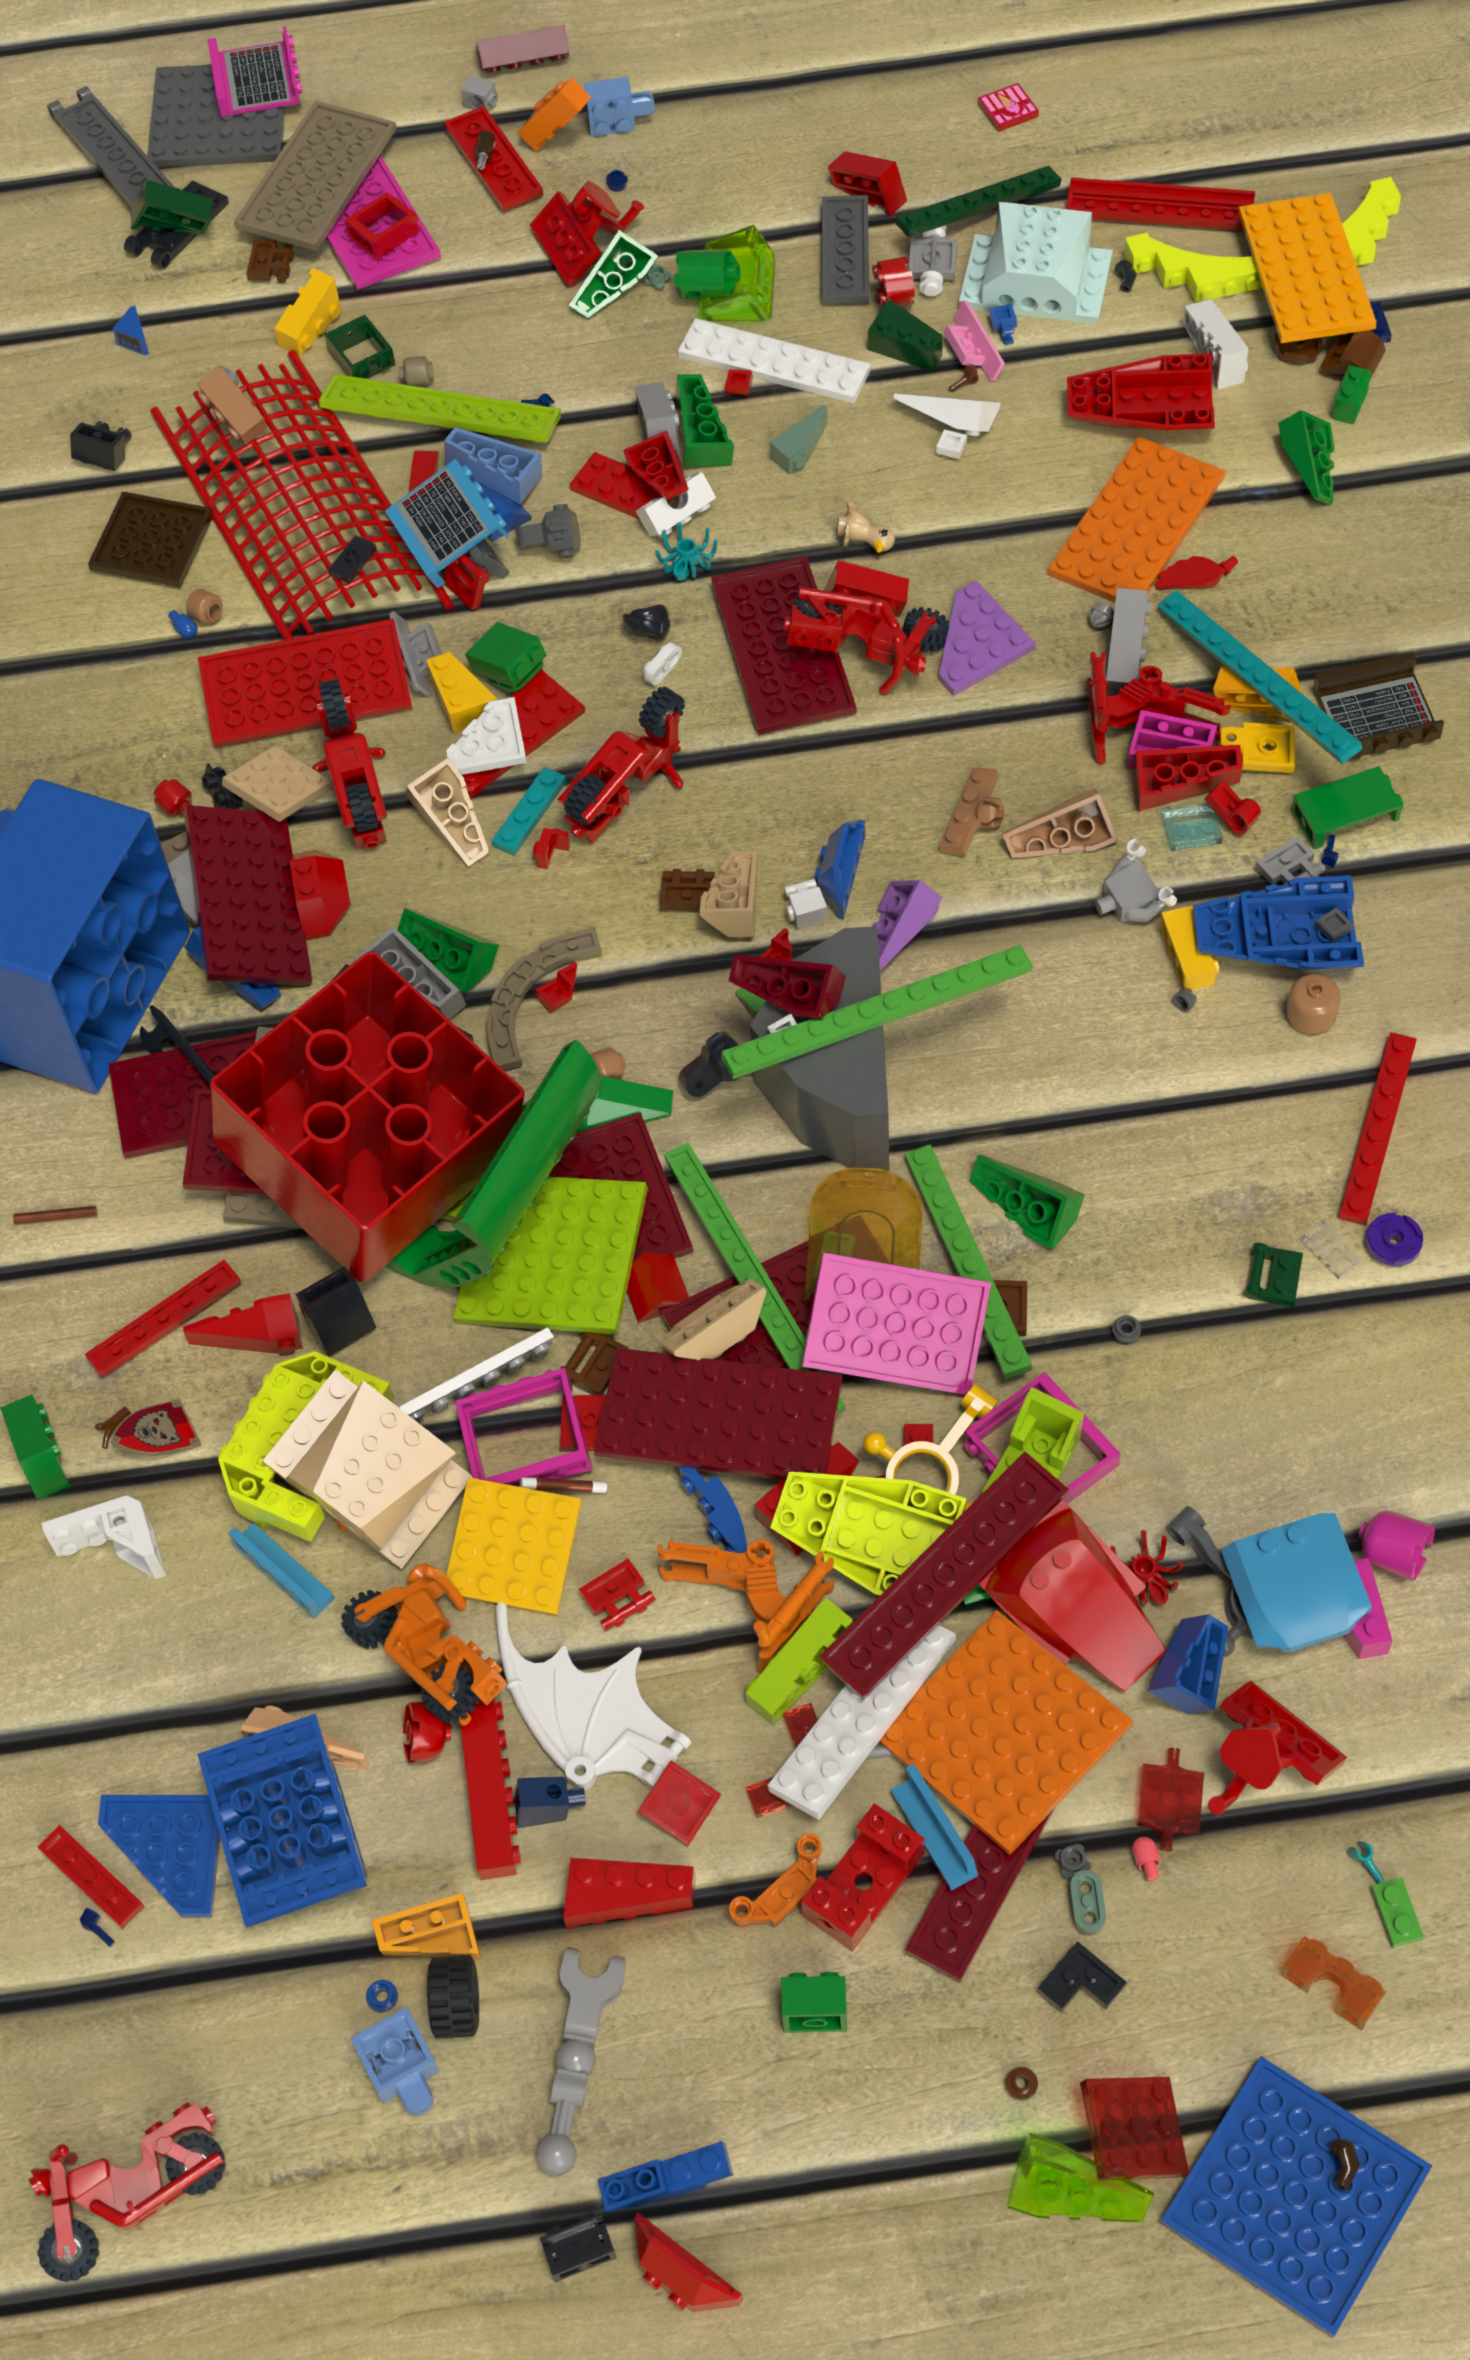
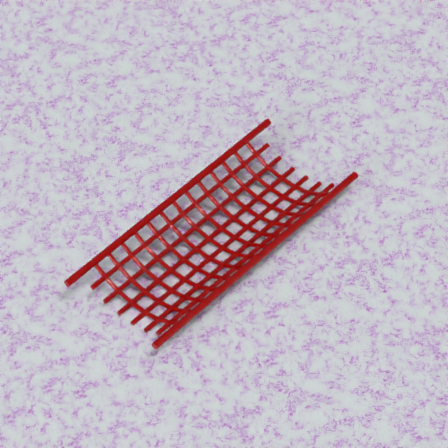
M295 350L289 351L288 357L302 380L293 379L284 364L279 365V369L285 377L282 379H272L264 365L259 364L258 369L265 380L253 383L247 381L240 369L236 370L235 373L243 385L239 387V390L242 393L247 391L252 399L250 403L254 407L256 406L271 433L257 439L254 438L248 444L235 451L228 442L233 437L230 433L224 435L219 427L221 422L218 419L215 420L210 412L211 408L204 404L198 395V391H194L193 396L201 408L189 419L181 406L176 407L175 410L181 418L183 425L175 434L172 432L159 408L156 406L151 408L150 413L205 507L213 509L212 519L283 640L293 639L291 633L301 623L308 635L315 634L306 618L318 607L321 608L327 620L331 621L333 616L325 602L340 593L350 608L355 607V603L347 591L348 589L364 583L372 598H376L378 594L370 581L385 576L395 592H398L401 588L394 575H408L417 591L422 589V585L415 575L425 576L444 608L450 610L454 607L443 586L441 585L437 588L427 577L401 535L399 534L400 537L390 536L385 526L395 527L392 521L381 520L375 510L385 511L392 504L335 413L326 408L314 410L310 407L307 401H315L320 407L319 399L322 396V392ZM269 385L274 395L258 399L253 389ZM276 385H290L295 394H281ZM297 385L307 386L312 395L302 394ZM278 400L283 411L268 414L262 404ZM285 400H299L304 409H290ZM205 414L210 424L197 435L192 424ZM294 415H309L314 425H300ZM288 416L293 426L277 430L272 420ZM317 416L326 417L331 426L322 425ZM214 429L219 440L206 450L201 439ZM188 430L193 440L183 450L178 439ZM304 431H318L323 440H309ZM297 432L303 442L287 446L281 435ZM327 432H335L340 441L331 440ZM275 438L281 448L265 455L259 444ZM196 445L202 455L192 466L187 455ZM223 445L229 455L216 466L210 455ZM313 446H328L333 456H319ZM307 447L312 458L296 461L291 451ZM336 447L345 448L350 457L341 456ZM254 448L259 458L243 467L237 456ZM285 454L291 464L274 470L269 460ZM206 461L211 471L201 481L196 470ZM233 461L238 471L225 482L219 471ZM323 462H338L343 472H329ZM263 463L269 474L253 483L247 472ZM316 463L322 473L306 477L301 467ZM346 463H354L360 473L351 472ZM294 469L300 480L284 486L278 476ZM215 476L221 487L211 497L205 486ZM242 476L248 487L238 496L234 497L229 487ZM333 478H348L353 488H339ZM355 478L365 479L370 489L361 488ZM273 479L279 490L262 499L256 488ZM326 479L332 489L316 493L310 483ZM304 485L310 496L293 502L288 492ZM251 492L257 503L244 514L238 503ZM225 493L230 503L220 513L215 505V501ZM343 494H357L363 504H349ZM365 494L375 495L380 505L371 504ZM282 495L288 506L272 515L266 504ZM336 495L342 505L326 509L320 499ZM314 501L320 512L304 519L298 508ZM234 508L239 520L229 529L224 518ZM261 508L267 519L254 530L248 519ZM353 510H367L373 520H358ZM292 511L298 522L282 531L276 520ZM346 511L352 522L336 526L330 515ZM324 518L330 528L313 535L307 524ZM243 524L249 535L239 545L233 534ZM271 525L276 536L263 546L257 535ZM363 526H377L383 536L369 537ZM356 527L363 539L372 543H388L393 552L379 553L377 550L369 559V561L376 560L382 571L366 575L363 569H361L358 573L360 578L353 580L350 584H343L341 580L329 575L328 569L331 563L327 557L344 550L350 543V541L346 542L340 531ZM302 528L308 538L291 547L285 536ZM334 534L340 545L323 551L317 540ZM253 540L259 551L248 561L243 550ZM281 541L286 552L273 562L267 551ZM395 543H404L410 553L400 552ZM312 544L318 555L301 564L295 553ZM263 557L268 568L258 578L252 567ZM290 557L296 568L283 579L277 567ZM397 558L403 569H389L383 559ZM405 559L415 560L420 569H411ZM321 560L327 572L311 580L305 569ZM272 573L278 584L268 594L262 583ZM300 573L306 585L292 595L286 584ZM332 577L338 588L321 597L315 586ZM282 589L288 601L278 611L272 599ZM310 590L316 602L302 612L296 601ZM292 606L298 617L287 627L282 616Z

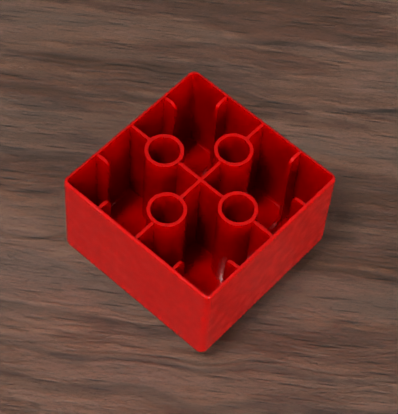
M368 951L211 1079L212 1139L214 1144L342 1267L345 1266L357 1281L366 1282L474 1189L521 1115L525 1092L511 1076L376 952Z

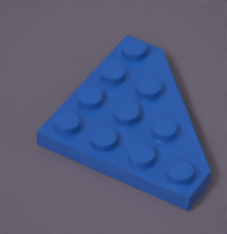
M101 1795L98 1825L181 1917H212L220 1834L209 1795Z

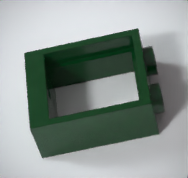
M365 314L324 334L328 352L347 376L368 379L396 365L392 347ZM368 339L378 353L352 364L343 351Z

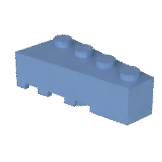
M457 427L444 440L445 464L448 465L454 459L461 466L466 464L474 475L472 479L477 480L520 505L542 478L541 453Z

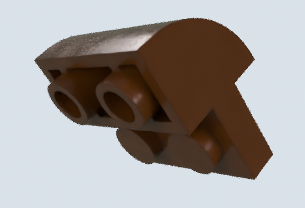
M1370 330L1355 332L1354 335H1337L1320 366L1322 374H1345L1347 367L1352 365L1370 370L1372 377L1386 351L1385 345L1380 337Z

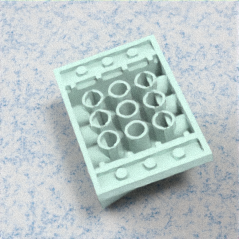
M999 202L995 236L979 234L974 236L959 299V307L962 301H968L973 310L989 311V308L1012 304L1015 315L1098 324L1113 250L1090 247L1092 212Z

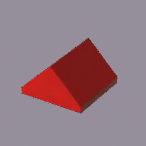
M646 1252L632 1263L627 1293L638 1323L662 1316L661 1310L689 1298L674 1256Z

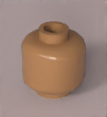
M197 589L187 599V614L196 621L206 625L213 624L222 614V600L214 593L204 589Z
M607 1047L590 1054L601 1076L619 1080L622 1078L625 1060L620 1053Z

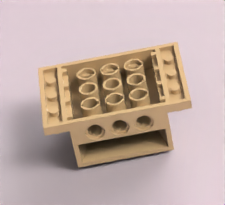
M336 1369L262 1461V1463L306 1497L318 1502L324 1511L400 1570L465 1488L468 1477L472 1478L471 1474L451 1460L456 1454L454 1450L364 1380L359 1386H356Z

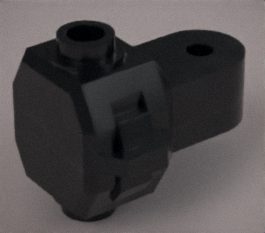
M724 1031L716 1032L706 1040V1044L702 1046L701 1054L680 1071L678 1078L680 1085L691 1096L701 1097L721 1082L736 1081L738 1078L732 1079L721 1058L722 1051L738 1046L736 1041Z

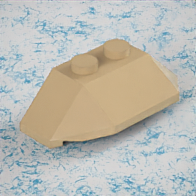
M750 1278L744 1281L743 1285L734 1286L718 1294L674 1325L660 1344L677 1357L695 1360L702 1358L716 1359L720 1357L725 1350L735 1343L744 1340L749 1333L755 1330L766 1295L765 1287Z

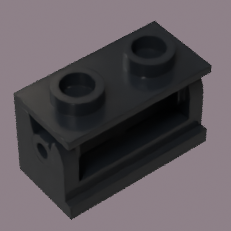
M594 2213L582 2215L576 2219V2224L564 2228V2225L552 2227L545 2232L546 2236L540 2238L555 2283L617 2258L602 2214L596 2216Z

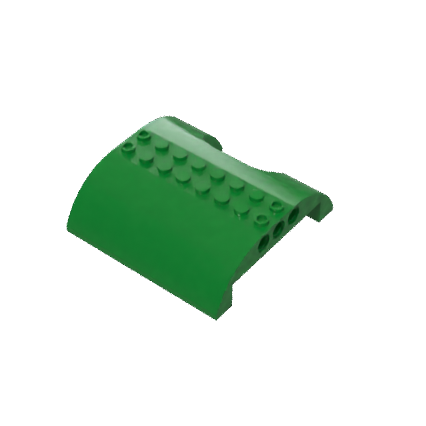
M574 1040L563 1047L531 1099L523 1103L521 1115L451 1225L457 1230L439 1231L431 1225L384 1267L414 1281L442 1288H455L469 1282H475L478 1278L486 1277L491 1272L496 1258L506 1248L509 1237L521 1224V1218L534 1203L537 1192L549 1179V1173L562 1158V1152L575 1137L577 1128L588 1116L590 1107L601 1091L602 1079L600 1071L589 1052L579 1041Z

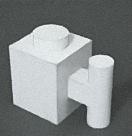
M815 879L784 887L786 897H789L790 905L786 906L787 916L790 922H795L797 930L828 922L827 906L820 888L816 885Z

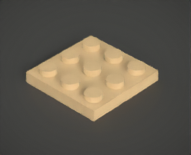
M273 746L223 777L222 780L223 787L279 822L330 790L332 785L330 779L277 746Z

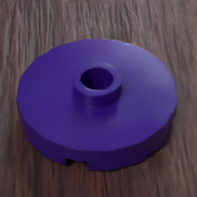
M1387 1213L1378 1216L1371 1222L1366 1234V1246L1370 1254L1378 1262L1388 1266H1403L1411 1263L1419 1256L1423 1246V1232L1419 1224L1411 1217ZM1390 1240H1396L1398 1244H1393Z

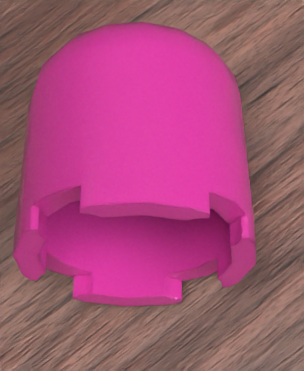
M1385 1510L1374 1515L1369 1523L1364 1521L1358 1538L1363 1539L1362 1553L1365 1558H1369L1372 1564L1413 1581V1579L1416 1580L1425 1565L1427 1558L1422 1557L1426 1544L1432 1546L1435 1527L1408 1516Z

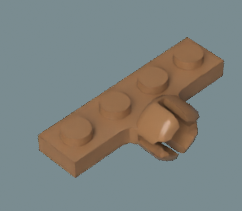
M973 767L939 845L941 853L966 855L975 831L978 828H997L1001 825V820L1004 818V806L1001 804L1000 798L990 797L999 778L997 769Z

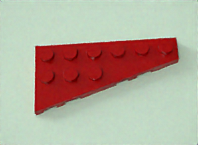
M542 669L523 688L515 691L511 697L515 698L526 757L585 713V706ZM513 766L463 774L469 797H474Z

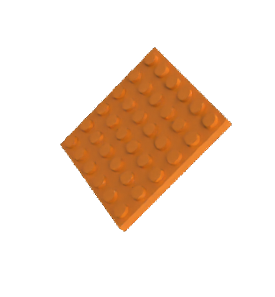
M996 1610L915 1693L878 1743L884 1746L906 1767L914 1763L929 1787L1006 1853L1011 1855L1133 1726V1720Z

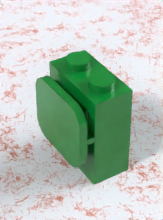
M496 622L465 653V656L474 673L487 677L491 685L508 692H515L523 688L542 669L544 665L543 659L547 654L538 636Z

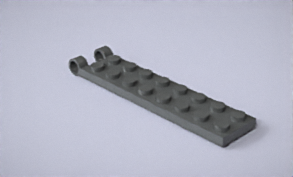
M87 86L76 91L80 102L66 109L62 107L58 100L47 105L52 119L55 122H59L131 207L146 180L175 188Z

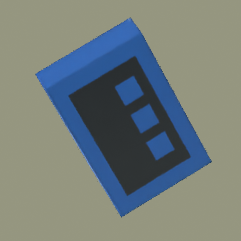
M134 305L127 310L113 327L117 345L142 355H149L136 306Z

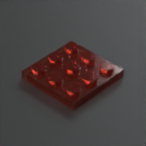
M1170 2077L1085 2079L1080 2082L1098 2181L1179 2178L1189 2174Z

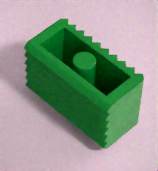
M1352 365L1347 367L1342 383H1340L1339 390L1334 398L1333 420L1348 424L1355 423L1369 390L1370 370Z

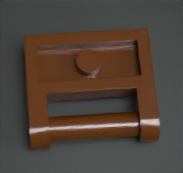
M583 1332L581 1342L565 1367L562 1366L561 1368L566 1369L572 1384L595 1395H603L609 1385L616 1348H629L600 1333ZM591 1345H597L580 1374L575 1372Z

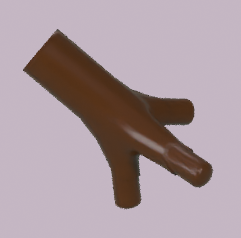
M124 1406L105 1422L95 1425L96 1430L105 1428L102 1448H108L109 1439L115 1429L131 1414L127 1407Z

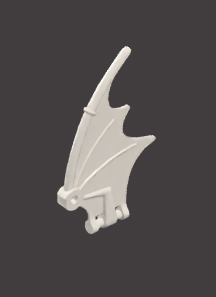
M503 1602L497 1603L495 1609L500 1657L508 1683L506 1688L510 1690L518 1710L542 1748L565 1771L568 1784L575 1788L584 1787V1790H587L594 1785L596 1778L602 1774L627 1772L636 1776L648 1788L652 1789L670 1760L676 1763L679 1760L677 1756L680 1752L687 1750L692 1742L686 1735L664 1723L642 1699L636 1682V1668L642 1653L641 1648H635L610 1667L593 1673H585L578 1670L573 1665L566 1646H562L551 1659L542 1663H533L525 1660L513 1646L509 1635L507 1605ZM667 1737L673 1741L669 1748L661 1745ZM648 1761L654 1765L650 1772L642 1769ZM579 1771H585V1772H586V1773H585L584 1775H582V1776L576 1775Z

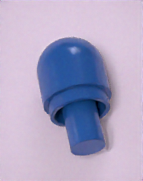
M175 610L168 614V617L173 621L172 626L181 637L191 639L196 636L198 632L197 624L188 615L179 614Z

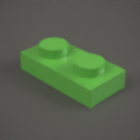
M1403 1878L1372 1885L1371 1891L1392 1948L1422 1941L1424 1935Z

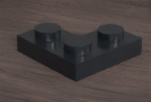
M1077 1941L1037 1988V1992L1061 2012H1063L1081 1989L1107 2009L1126 1987L1127 1982Z

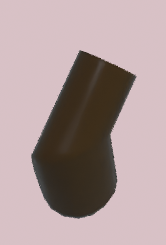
M1339 2138L1334 2140L1331 2145V2152L1339 2158L1341 2164L1332 2183L1339 2189L1347 2191L1360 2167L1354 2144L1347 2139L1342 2140Z

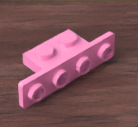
M962 301L954 316L958 326L947 325L943 333L962 365L982 366L989 380L996 381L1005 363L969 302Z

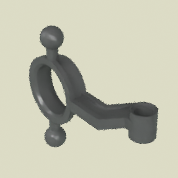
M1186 1506L1165 1528L1168 1534L1180 1545L1185 1546L1190 1542L1198 1558L1230 1585L1226 1596V1613L1233 1627L1227 1632L1224 1657H1227L1233 1653L1235 1641L1241 1635L1252 1640L1253 1637L1245 1617L1238 1608L1237 1594L1222 1554L1217 1550L1209 1533L1203 1528L1206 1525L1204 1519L1196 1510Z

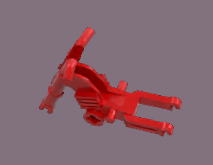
M1091 652L1092 678L1087 679L1086 689L1089 692L1090 703H1088V709L1091 715V729L1094 736L1097 764L1106 763L1105 733L1107 726L1119 728L1131 723L1137 725L1141 710L1217 725L1216 740L1220 741L1221 724L1187 713L1189 703L1225 716L1230 713L1231 705L1224 706V698H1218L1188 687L1181 689L1171 687L1170 683L1162 681V671L1158 667L1151 665L1142 667L1139 670L1138 680L1132 679L1131 682L1127 683V686L1125 685L1123 689H1120L1119 694L1107 696L1106 687H1108V681L1105 676L1106 653L1101 652V657L1098 658L1095 652Z

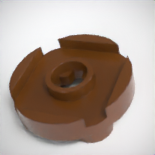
M1276 332L1274 348L1278 354V359L1282 362L1311 364L1316 361L1317 356L1322 350L1323 337L1299 340L1301 344H1296V341L1281 343Z

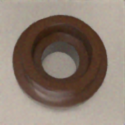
M1017 2067L1008 2074L1006 2088L1013 2098L1028 2100L1037 2092L1038 2079L1032 2070L1026 2067ZM1019 2078H1025L1028 2081V2085L1020 2088L1017 2086L1016 2081Z

